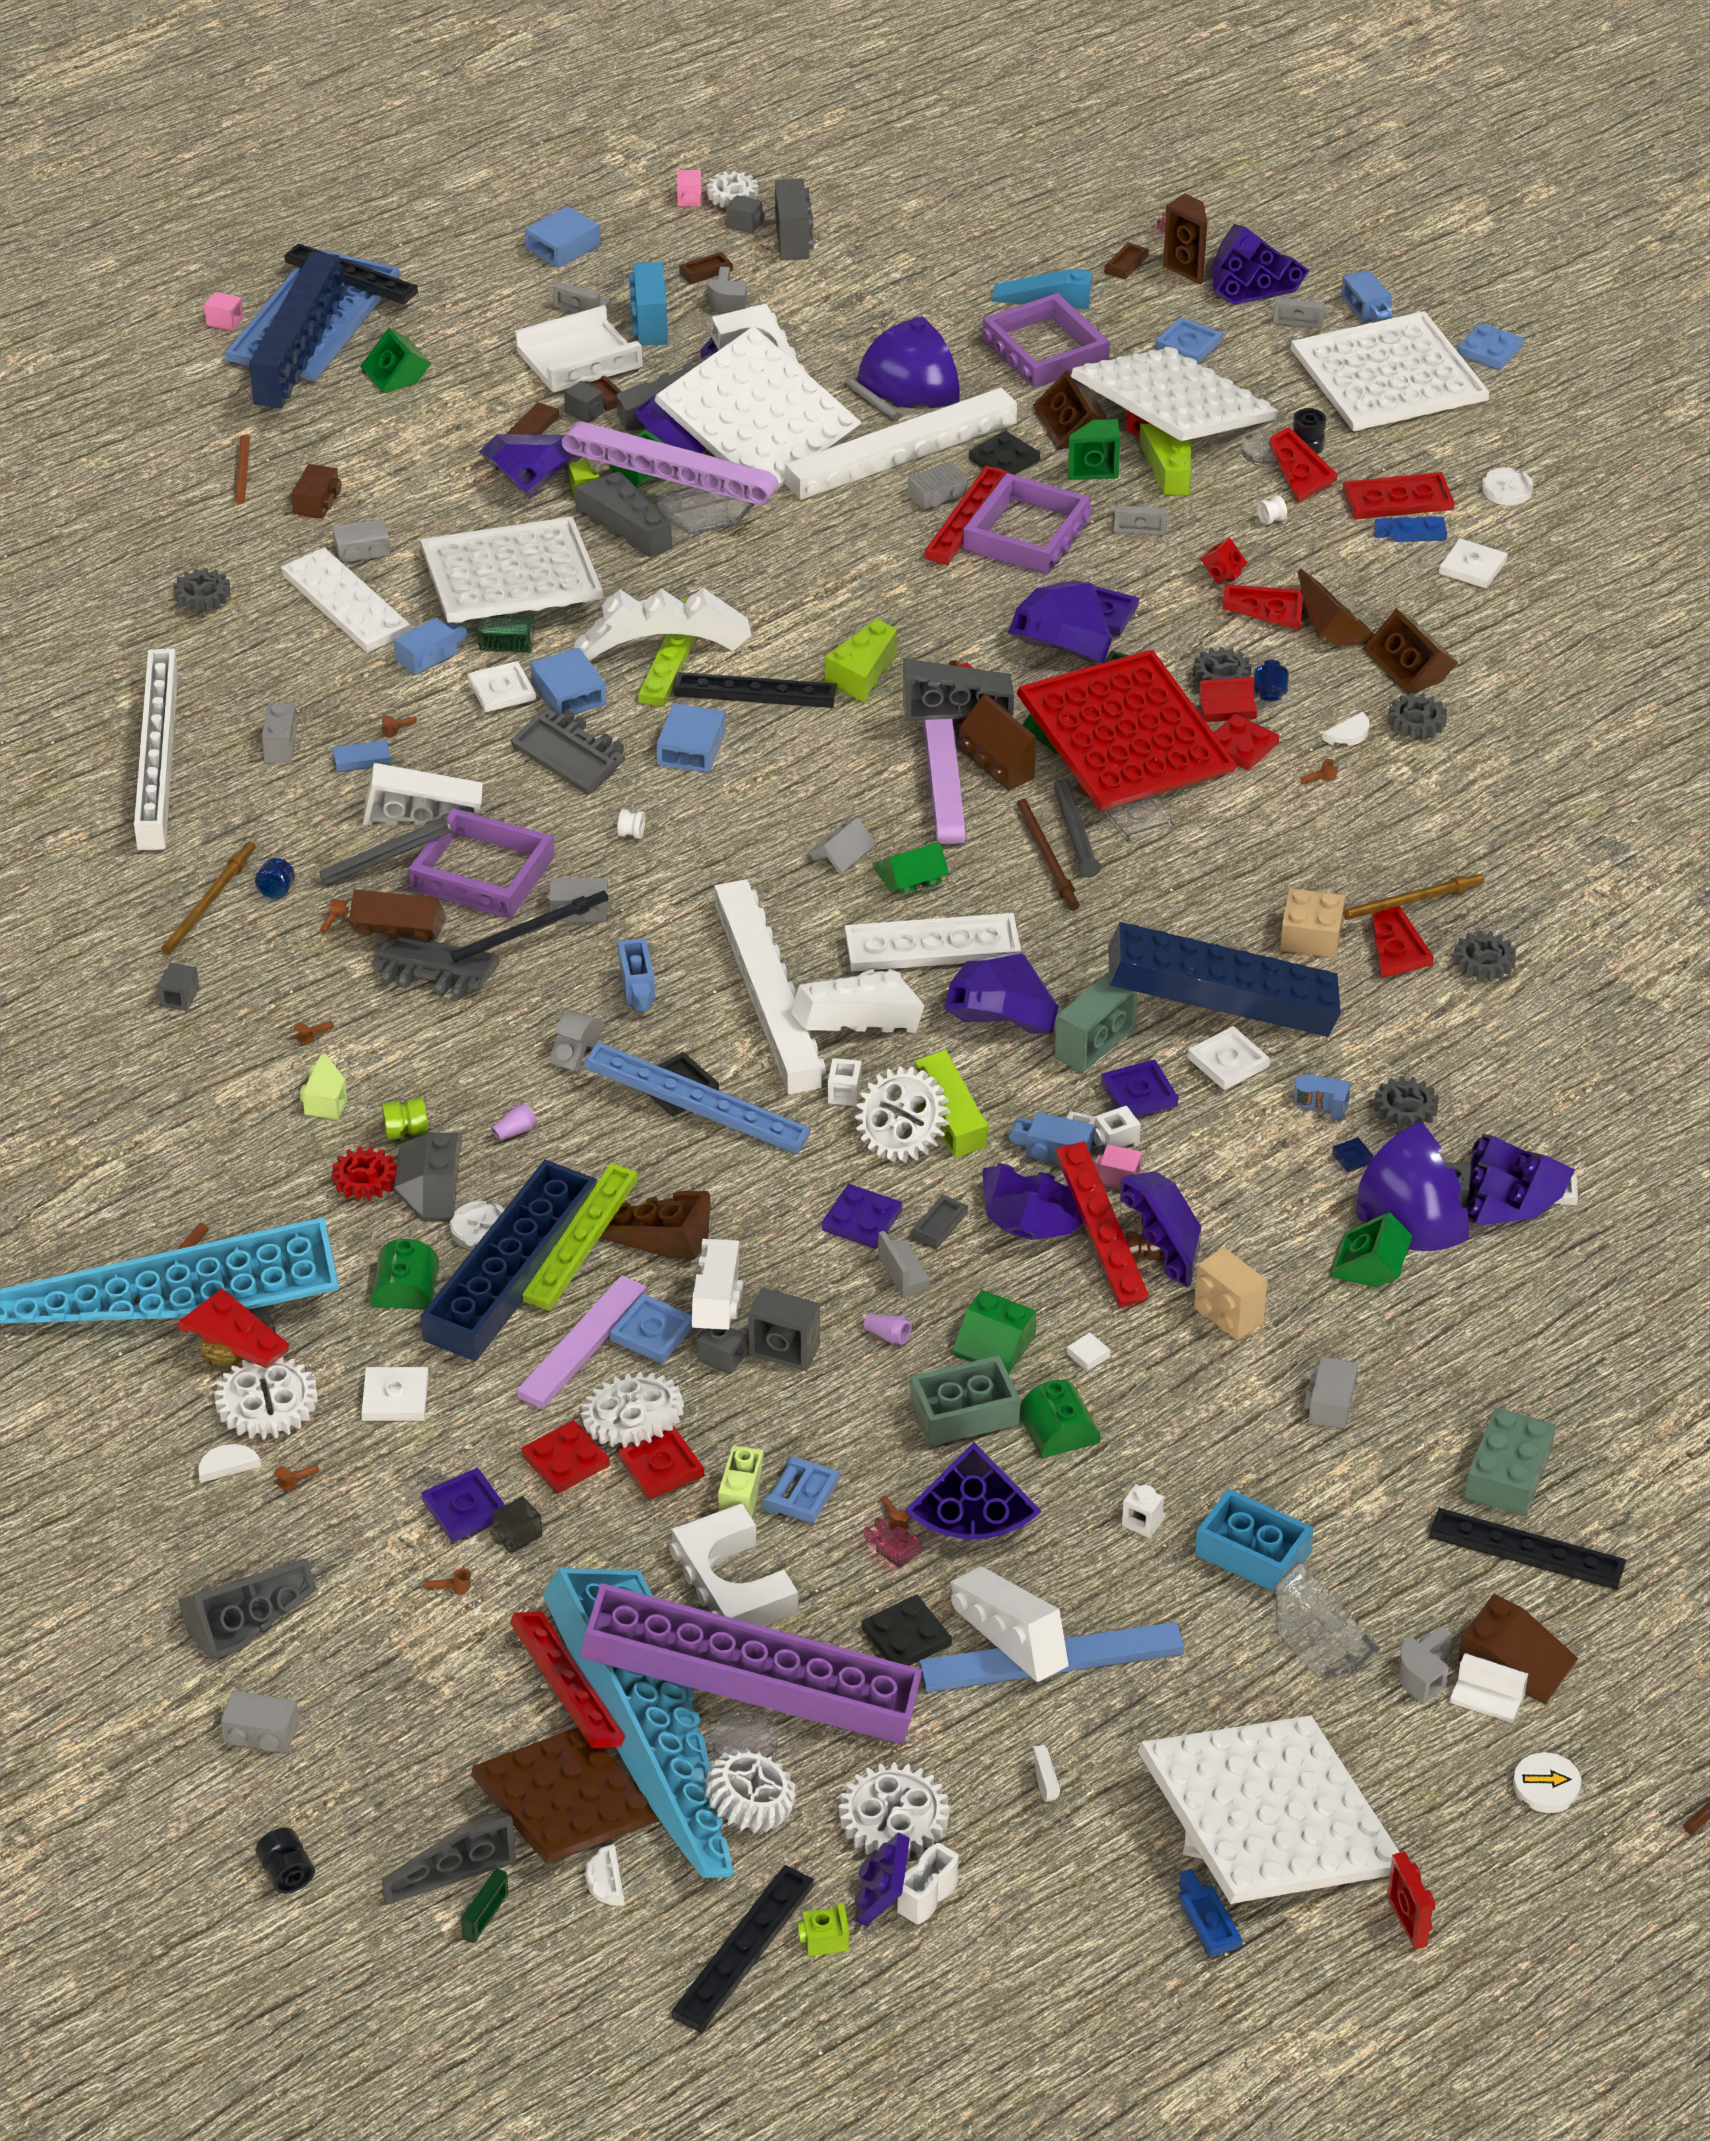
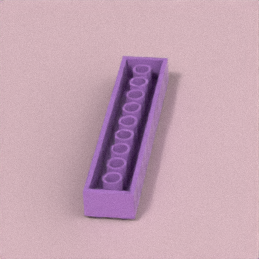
M604 1583L600 1584L580 1658L902 1745L910 1724L922 1674V1669Z

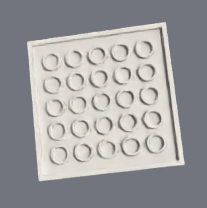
M1425 311L1291 341L1292 352L1352 431L1489 400L1488 389Z
M755 326L656 395L654 400L715 457L768 471L775 475L779 483L776 490L782 487L787 480L785 476L786 463L837 446L859 430L862 424L860 420Z
M1165 347L1161 350H1149V352L1141 354L1134 353L1132 356L1117 357V359L1101 360V362L1093 364L1086 363L1083 366L1074 367L1071 377L1180 441L1276 420L1279 411L1270 406L1268 401L1254 397L1249 390L1240 389L1233 385L1231 380L1219 377L1215 374L1214 370L1198 365L1196 360L1178 354L1179 351L1172 347Z
M573 516L420 539L421 549L447 623H462L469 619H488L495 615H514L521 611H540L548 607H566L574 603H592L595 600L603 599L602 587Z
M1311 1715L1141 1742L1138 1753L1230 1904L1390 1876L1392 1854L1399 1853V1850Z

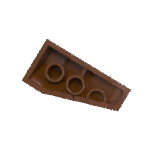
M1299 569L1297 573L1310 623L1317 629L1315 635L1326 644L1331 641L1336 646L1342 647L1369 641L1373 637L1374 633L1360 619H1357L1346 606L1339 602L1331 592L1303 569Z
M679 1191L673 1193V1198L658 1201L656 1196L647 1198L646 1203L631 1206L628 1202L622 1203L600 1238L668 1258L696 1259L702 1249V1239H708L709 1191Z

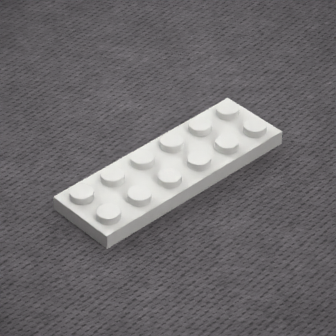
M325 547L281 566L282 576L367 653L411 631V624Z
M1014 913L845 925V937L851 972L868 971L870 969L882 970L963 964L970 960L997 954L1021 953Z

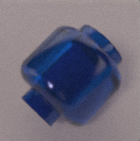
M1266 660L1264 665L1256 667L1254 671V692L1264 701L1281 700V696L1288 692V669L1280 665V662L1277 660Z
M271 858L265 861L256 873V888L267 898L279 899L285 896L294 884V869L284 859Z

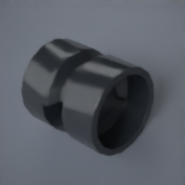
M1314 408L1298 410L1293 417V431L1317 454L1321 453L1324 449L1325 414Z
M284 1827L270 1831L257 1843L256 1855L263 1868L267 1871V1876L277 1892L283 1894L296 1892L313 1879L315 1874L314 1865L308 1854L304 1851L298 1835L292 1828Z

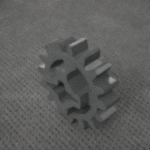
M204 568L201 571L194 569L192 574L184 572V578L177 577V583H173L174 600L178 602L179 607L186 606V611L194 608L196 613H199L201 610L210 612L211 607L219 609L220 603L226 604L227 598L231 597L229 579H226L224 573L218 575V570L216 569L212 572H208V568Z
M1220 647L1219 651L1209 648V653L1202 651L1200 652V657L1195 658L1193 675L1196 682L1245 678L1251 676V664H1249V658H1243L1242 652L1235 654L1233 648L1224 650L1223 647Z
M1410 693L1409 698L1401 695L1400 701L1393 700L1392 706H1389L1388 724L1393 725V731L1400 730V736L1402 737L1409 734L1412 740L1416 736H1420L1422 740H1425L1426 735L1434 738L1436 732L1442 733L1443 727H1446L1447 708H1442L1443 703L1441 701L1434 702L1435 697L1433 696L1428 699L1425 698L1423 693L1419 697H1415L1413 693Z
M1477 931V936L1467 933L1466 939L1459 938L1458 945H1455L1454 965H1458L1459 972L1467 971V978L1474 975L1479 982L1482 978H1487L1489 982H1492L1495 976L1502 980L1504 974L1510 975L1512 968H1515L1516 948L1511 947L1512 942L1510 940L1503 941V935L1493 936L1492 931H1489L1487 935Z
M1400 1076L1398 1082L1390 1078L1388 1079V1085L1381 1083L1379 1091L1375 1092L1374 1111L1378 1112V1119L1386 1118L1387 1126L1393 1123L1397 1124L1398 1130L1403 1126L1408 1128L1418 1122L1424 1125L1425 1122L1432 1123L1433 1116H1437L1439 1097L1434 1095L1435 1089L1433 1087L1426 1088V1081L1418 1084L1415 1077H1412L1410 1081H1405V1078Z

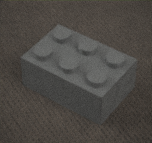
M803 178L775 180V222L780 260L809 259V249H814L812 235L813 214L809 188L804 187Z

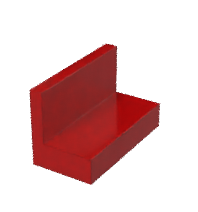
M1254 677L1201 681L1199 707L1205 722L1227 721L1234 714L1247 720L1257 719V708L1254 701Z

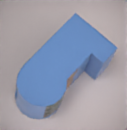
M1301 1075L1295 1080L1294 1103L1302 1109L1316 1108L1332 1112L1331 1118L1343 1120L1350 1100L1351 1082L1316 1075Z

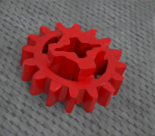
M359 1146L355 1153L351 1150H346L347 1157L338 1156V1163L332 1165L333 1185H336L338 1193L344 1191V1198L346 1199L352 1195L355 1196L357 1202L360 1201L361 1197H366L368 1201H371L373 1195L382 1198V1191L391 1192V1184H395L396 1163H393L392 1155L385 1156V1150L383 1149L374 1152L373 1146H370L367 1151H363V1148Z

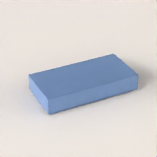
M387 740L333 747L337 772L373 767L374 763L391 765Z

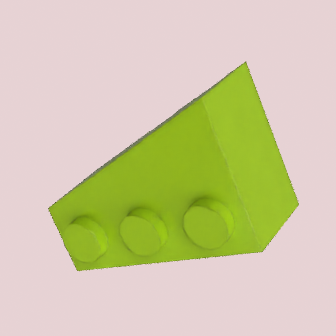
M1140 424L1139 449L1141 453L1145 454L1148 466L1152 467L1154 477L1163 494L1189 496L1191 439L1180 441L1152 424Z
M876 618L825 656V682L837 684L838 689L866 703L868 694L872 688L877 686L880 675L886 672L897 655V629Z
M945 1049L915 1060V1069L918 1073L923 1070L928 1074V1078L930 1076L937 1080L936 1085L944 1088V1092L941 1095L949 1099L943 1105L950 1110L949 1114L943 1116L949 1122V1125L940 1126V1130L945 1136L939 1137L954 1157L957 1158L987 1147V1134L990 1132L989 1124L985 1117L981 1115L947 1050ZM926 1102L918 1106L921 1112L925 1109Z

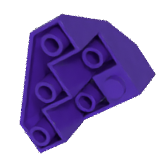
M1233 224L1221 242L1212 264L1213 290L1231 304L1247 302L1296 291L1309 270L1294 258L1280 254L1245 226Z
M652 396L632 411L643 427L665 444L701 454L707 449L654 401L656 396Z
M496 434L479 451L496 470L499 468L528 499L562 467L568 471V463L578 462L582 458L581 456L568 453L563 448L562 438L565 435Z
M1075 580L1036 588L1016 608L1008 631L1009 634L1030 645L1064 649L1085 661L1104 663L1112 642V636L1094 584Z
M1022 953L997 954L967 961L950 982L944 1007L946 1011L963 1022L1011 1021L1029 1034L1053 1033L1059 1008L1027 957Z
M1482 1134L1481 1138L1475 1141L1472 1148L1473 1156L1470 1162V1183L1467 1202L1469 1222L1486 1225L1534 1219L1563 1197L1575 1169L1546 1155L1525 1151L1495 1136Z
M1003 1163L983 1168L982 1177L987 1216L1002 1230L1017 1237L1034 1240L1072 1234L1083 1223L1069 1187L1055 1181L1053 1175L1039 1172L1037 1175L1024 1177L1014 1172L1012 1166Z
M1152 1171L1124 1176L1121 1179L1120 1201L1127 1207L1133 1208L1142 1214V1237L1165 1251L1164 1273L1172 1280L1178 1281L1188 1288L1192 1283L1200 1248V1223L1177 1185L1160 1173Z

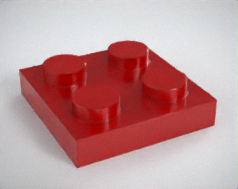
M1234 714L1213 732L1237 766L1245 770L1251 769L1279 744L1280 736L1237 714Z
M575 1420L521 1447L522 1457L556 1494L610 1466L608 1455Z
M673 1427L672 1431H663L662 1438L655 1435L652 1436L651 1443L644 1439L640 1441V1445L637 1447L635 1444L618 1450L620 1461L648 1500L705 1477L704 1467L675 1427Z
M1406 1852L1392 1854L1387 1898L1414 1950L1427 1947L1429 1931H1432V1911L1435 1910L1434 1897L1430 1890H1425L1421 1882L1419 1868L1416 1863H1411Z

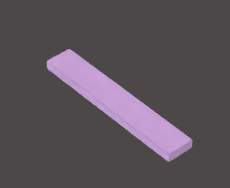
M621 1275L516 1390L517 1398L543 1410L610 1336V1331L641 1295H647V1286Z

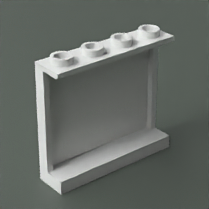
M605 305L515 330L517 353L553 393L568 389L580 381L592 382L601 379V376L609 377L643 367L641 344L638 341L628 343L607 320Z

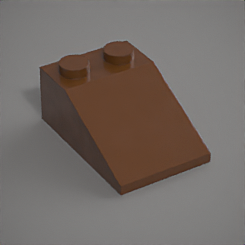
M1493 1594L1462 1635L1458 1661L1461 1662L1466 1653L1528 1673L1525 1695L1546 1705L1574 1667L1578 1657L1524 1608Z

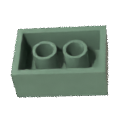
M1109 971L1103 977L1096 979L1089 989L1084 993H1080L1069 1006L1058 1012L1055 1019V1058L1084 1073L1136 1027L1138 992L1109 986Z
M1000 1355L910 1376V1403L929 1446L1019 1425L1020 1398Z
M1495 1407L1469 1469L1464 1499L1526 1517L1553 1450L1556 1424Z

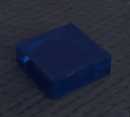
M1359 1137L1335 1145L1332 1148L1333 1156L1347 1172L1369 1165L1374 1157Z

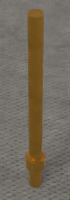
M247 841L238 853H234L231 856L225 870L162 946V951L165 954L169 955L174 951L233 876L241 872L247 865V859L256 849L253 842Z
M1482 874L1468 877L1462 875L1453 877L1449 882L1344 909L1343 916L1346 920L1451 892L1459 894L1466 892L1470 887L1482 885L1484 877Z

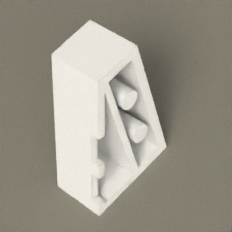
M702 1239V1256L699 1257L701 1273L696 1275L693 1293L692 1328L729 1330L732 1319H737L738 1309H740V1302L743 1298L744 1282L743 1280H738L739 1241Z

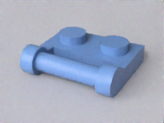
M789 1457L784 1464L783 1474L772 1492L765 1495L761 1502V1507L769 1514L779 1512L814 1524L838 1484L840 1472L798 1457ZM802 1475L788 1499L783 1498L794 1478Z

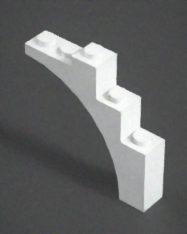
M703 587L696 594L691 595L685 604L662 588L654 595H651L645 604H641L619 589L613 596L608 597L602 605L604 617L599 618L591 629L578 637L574 643V648H580L590 662L600 653L617 644L638 637L656 634H684L717 642L734 651L751 636L748 618Z

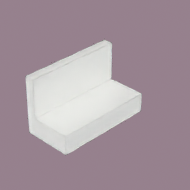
M1465 1653L1460 1663L1458 1681L1449 1703L1513 1723L1525 1696L1528 1673Z

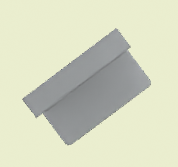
M559 281L553 285L554 307L578 313L603 305L607 308L610 305L609 300L601 298L598 293Z
M1276 297L1273 323L1322 329L1326 314L1325 303Z
M1116 505L1114 532L1165 535L1167 509Z
M856 817L841 824L808 853L814 861L827 856L837 872L842 873L875 846V841L860 819Z
M885 1231L879 1232L878 1257L902 1297L930 1289L931 1280L907 1240L892 1244Z

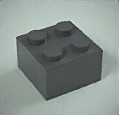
M762 1287L748 1312L749 1355L807 1371L820 1347V1303Z

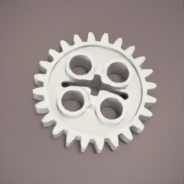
M899 1066L896 1075L892 1070L887 1069V1078L884 1079L878 1074L877 1085L868 1083V1087L871 1090L869 1094L861 1092L860 1095L866 1101L856 1105L863 1113L856 1115L855 1119L863 1124L859 1125L856 1129L864 1134L861 1140L869 1144L868 1149L873 1153L877 1151V1155L882 1159L887 1156L890 1161L895 1162L897 1157H899L902 1162L906 1163L909 1154L913 1159L918 1160V1151L921 1150L928 1155L927 1145L929 1143L933 1146H938L934 1139L935 1136H945L940 1130V1126L949 1125V1122L943 1118L944 1115L950 1113V1110L943 1106L949 1099L941 1095L944 1092V1088L936 1085L937 1080L932 1076L928 1078V1074L923 1070L918 1073L914 1067H910L908 1072H906L903 1067ZM902 1090L901 1097L893 1101L894 1094ZM926 1102L925 1109L917 1113L918 1106ZM882 1103L889 1104L895 1109L923 1121L924 1125L919 1126L903 1116H897L894 1112L881 1107ZM888 1116L887 1123L879 1127L880 1120ZM912 1128L910 1137L903 1139L905 1131Z
M283 1356L267 1369L255 1363L250 1364L248 1361L242 1360V1368L234 1365L231 1366L232 1374L223 1373V1382H217L218 1391L214 1394L216 1412L220 1414V1421L227 1422V1429L229 1430L236 1427L237 1435L239 1436L248 1431L249 1439H252L256 1433L261 1434L262 1440H265L267 1433H272L276 1439L281 1430L288 1435L291 1434V1426L300 1429L301 1420H310L309 1412H315V1403L318 1402L316 1381L312 1380V1373L305 1372V1365L303 1364L296 1367L295 1359L284 1363ZM260 1379L265 1380L273 1415H268Z
M639 1372L636 1378H631L630 1374H626L625 1380L615 1377L614 1383L611 1385L605 1382L602 1383L603 1390L594 1389V1396L586 1397L587 1404L582 1405L583 1412L581 1413L586 1433H590L593 1440L599 1438L600 1444L610 1441L611 1447L622 1442L623 1448H626L629 1442H634L637 1447L640 1445V1441L644 1439L651 1443V1437L654 1435L662 1438V1430L672 1431V1423L680 1422L679 1416L683 1415L682 1407H684L679 1386H674L673 1380L666 1381L664 1375L655 1379L654 1373L649 1374L645 1378L642 1372Z
M893 1762L891 1770H886L882 1764H879L878 1772L874 1773L870 1768H866V1778L856 1774L855 1784H846V1793L841 1794V1804L839 1805L841 1828L846 1829V1839L854 1838L855 1848L865 1845L866 1855H869L874 1850L878 1851L882 1843L888 1842L898 1832L910 1837L907 1860H909L910 1851L914 1850L921 1856L923 1854V1845L929 1848L934 1845V1839L942 1840L943 1830L948 1828L947 1794H942V1784L934 1785L933 1775L923 1778L922 1768L912 1773L910 1772V1764H907L903 1770H898L896 1762Z

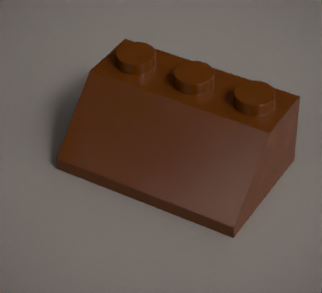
M1185 193L1166 205L1163 267L1201 285L1204 283L1207 217L1204 202Z
M1068 370L1033 404L1057 447L1061 450L1069 448V436L1090 421L1108 419L1089 387L1072 378V373Z
M1397 608L1362 648L1409 695L1410 693H1415L1441 683L1458 663L1413 618Z
M987 694L983 695L960 726L959 749L963 754L976 762L979 768L984 769L992 776L997 783H1000L1005 789L1010 791L1034 779L1036 736Z
M355 889L353 892L349 923L353 931L360 935L370 936L373 933H382L388 938L397 939L403 935L411 936L412 939L417 941H428V938L437 939L446 921L445 912L438 898Z

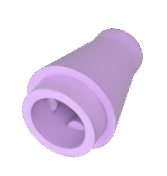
M524 1103L521 1106L516 1105L497 1124L492 1126L491 1130L496 1139L502 1142L507 1138L532 1130V1126L537 1124V1119L530 1107Z
M869 1313L864 1320L865 1331L875 1334L894 1346L898 1344L904 1345L911 1335V1322L907 1321L904 1316Z

